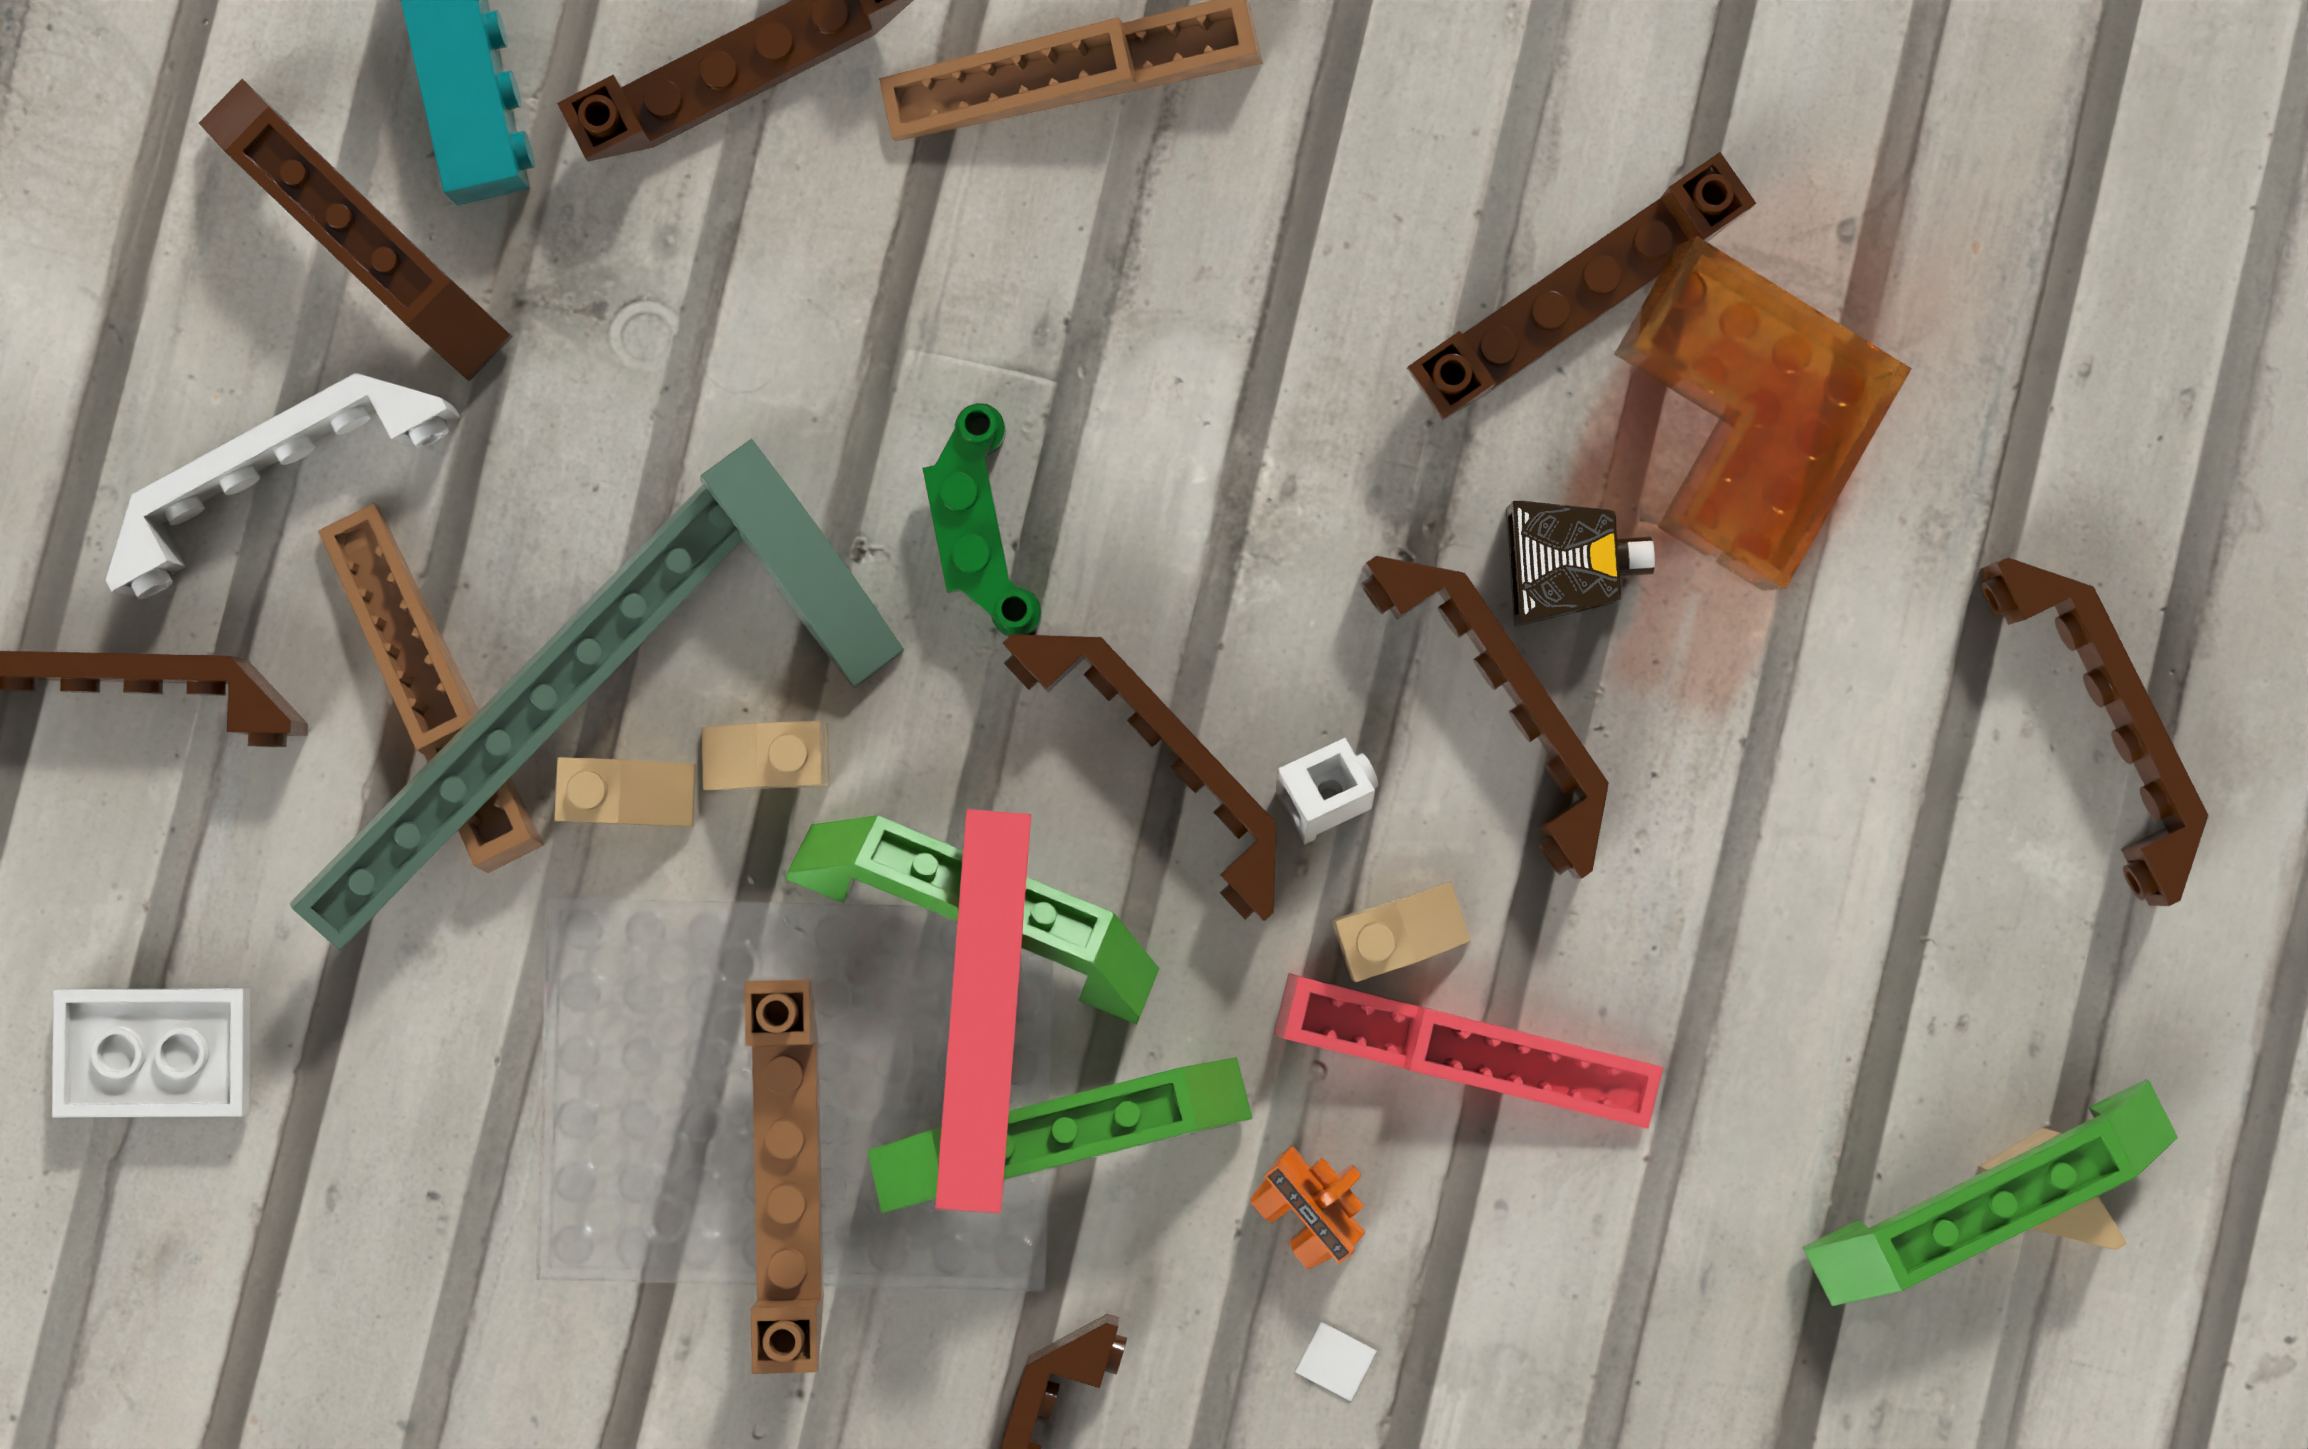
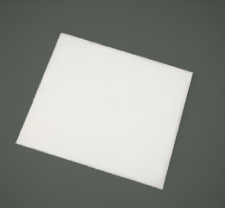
M1321 1321L1295 1372L1352 1401L1377 1350Z

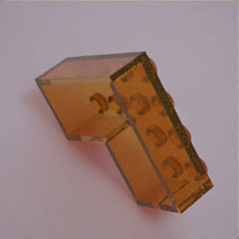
M1696 236L1677 245L1614 353L1617 357L1719 418L1660 521L1658 528L1704 556L1720 554L1716 563L1762 591L1786 589L1912 368L1700 237Z

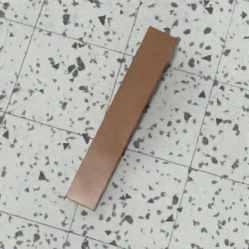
M1211 0L1124 23L1117 17L879 78L891 137L896 142L1263 64L1249 1Z
M373 503L318 530L412 742L416 750L424 754L428 763L479 710L379 506ZM511 777L458 830L473 865L487 873L544 846Z

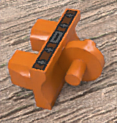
M1293 1145L1277 1157L1264 1175L1266 1179L1250 1198L1251 1204L1265 1220L1271 1223L1275 1222L1291 1208L1306 1226L1292 1237L1289 1244L1294 1255L1306 1269H1312L1330 1260L1332 1257L1340 1264L1353 1254L1355 1244L1365 1234V1230L1353 1217L1364 1205L1350 1190L1361 1177V1173L1354 1165H1350L1337 1174L1323 1157L1310 1167Z

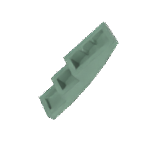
M752 438L700 475L703 485L739 530L741 539L778 585V592L853 688L857 687L904 651L843 560Z

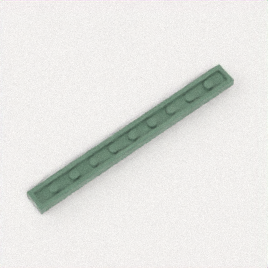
M704 485L639 548L290 902L291 908L339 951L743 541L739 536L737 527Z

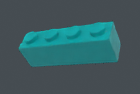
M400 0L443 192L458 206L530 189L526 170L534 168L535 161L526 131L517 132L512 109L521 108V99L513 72L511 70L503 71L499 49L507 48L508 42L499 11H490L488 0Z

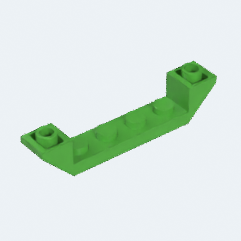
M879 815L811 824L787 872L786 880L844 903L856 879L958 921L963 850ZM1027 877L1021 948L1088 975L1078 1001L1137 1025L1159 967L1115 913Z
M1237 1057L1179 1067L1009 1110L1004 1180L1188 1133L1193 1135L1253 1119ZM941 1128L867 1150L882 1214L936 1200Z
M2145 1079L2090 1106L2089 1109L2094 1117L2093 1119L1870 1228H1867L1858 1219L1803 1246L1802 1248L1830 1304L1835 1306L1903 1291L2137 1177L2178 1138L2150 1081Z

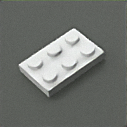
M251 988L53 990L52 1118L243 1117L250 1115Z

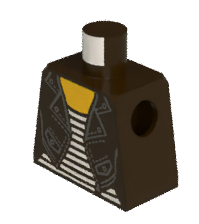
M1513 501L1506 508L1514 626H1523L1614 604L1621 600L1620 576L1654 573L1655 553L1652 537L1617 539L1615 511L1531 501Z

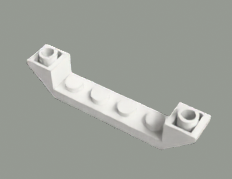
M358 373L350 375L131 494L105 579L107 585L112 592L131 597L136 595L138 599L148 598L165 590L173 583L170 576L187 567L164 525L165 522L168 521L170 525H176L188 521L205 509L202 502L222 491L226 495H232L251 487L260 479L257 472L279 461L281 465H287L306 457L315 450L313 442L333 431L337 435H342L356 430L370 420L369 411L376 410L392 440L405 447L414 444L415 448L419 449L441 440L449 433L447 425L461 418L456 407L434 395Z

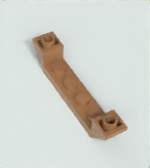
M811 979L744 981L745 1046H752L757 1301L751 1307L752 1374L818 1372L824 1288L819 1044Z

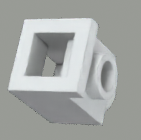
M1346 738L1280 767L1277 771L1276 794L1304 845L1315 840L1317 834L1372 809L1375 788H1378L1377 776L1370 761L1363 753L1356 756ZM1331 788L1339 794L1323 800L1319 792L1323 789Z

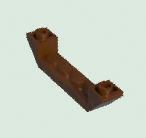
M792 0L623 87L613 74L557 104L588 162L654 148L876 35L914 0Z
M241 79L199 122L202 128L225 153L407 327L465 379L470 381L513 337L289 125L290 123L246 81Z
M1719 152L1669 186L1660 199L1462 334L1458 331L1410 364L1407 370L1441 419L1444 420L1486 396L1690 256L1757 203L1722 153Z
M1375 556L1366 562L1362 570L1368 578L1361 583V586L1380 614L1390 609L1398 620L1436 593L1440 594L1445 602L1438 606V610L1448 627L1458 638L1464 634L1468 635L1480 653L1473 661L1485 681L1493 690L1503 686L1516 707L1509 711V714L1517 728L1529 742L1538 737L1551 756V759L1544 764L1554 782L1564 794L1574 790L1579 797L1574 803L1538 826L1546 837L1545 840L1538 844L1541 851L1559 875L1567 870L1576 879H1582L1593 871L1609 782L1466 573L1381 556Z
M2009 557L1981 568L1986 579L1982 583L1984 597L1991 610L1997 616L2004 615L2008 625L2026 620L2055 606L2059 614L2055 618V625L2059 636L2068 649L2071 651L2077 650L2087 670V673L2083 675L2085 687L2097 706L2101 708L2105 706L2116 728L2112 730L2111 736L2118 753L2126 763H2134L2144 783V786L2140 787V795L2146 809L2155 820H2162L2165 828L2121 849L2128 863L2123 867L2126 881L2133 893L2140 900L2146 899L2149 906H2171L2181 901L2209 815L2094 586Z
M1011 634L1003 642L1005 648L1012 654L1004 664L1028 690L1039 683L1047 692L1051 691L1085 659L1092 666L1083 674L1107 701L1112 700L1118 694L1129 705L1134 713L1127 719V722L1151 747H1154L1161 740L1178 757L1170 765L1171 769L1195 794L1203 786L1210 791L1221 803L1213 813L1233 835L1240 839L1248 832L1256 840L1220 874L1228 884L1220 894L1245 920L1254 912L1262 921L1268 919L1274 913L1275 820L1102 637Z
M0 651V691L37 692L38 680L60 681L61 692L100 693V682H124L123 693L158 695L163 694V683H187L186 694L226 696V684H228L227 732L248 735L247 746L287 747V735L308 736V723L246 659L221 655Z
M1105 1314L1028 1356L1000 1449H1041V1445L1030 1442L1037 1418L1049 1421L1060 1384L1049 1381L1050 1374L1100 1388L1105 1372L1117 1374L1127 1342V1337L1116 1334L1119 1326V1317Z

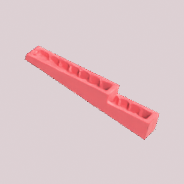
M966 809L935 1210L1001 1214L1031 814Z
M1291 973L1288 974L1274 1034L1283 1039L1648 1129L1663 1072V1067Z

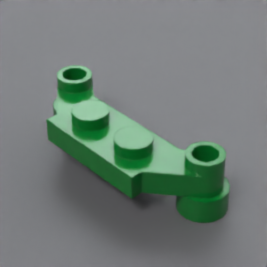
M976 403L964 408L957 416L955 429L936 464L922 468L947 593L958 591L964 593L991 615L995 627L1006 637H1009L1011 634L1031 635L1040 625L1042 609L1038 599L1032 592L1025 588L1017 587L1009 579L986 463L987 455L996 452L1005 440V423L1001 414L994 407L988 404ZM981 417L990 421V427L986 433L973 435L968 432V426L973 419ZM1012 601H1021L1027 606L1024 618L1016 622L1007 620L1004 616L1007 604Z

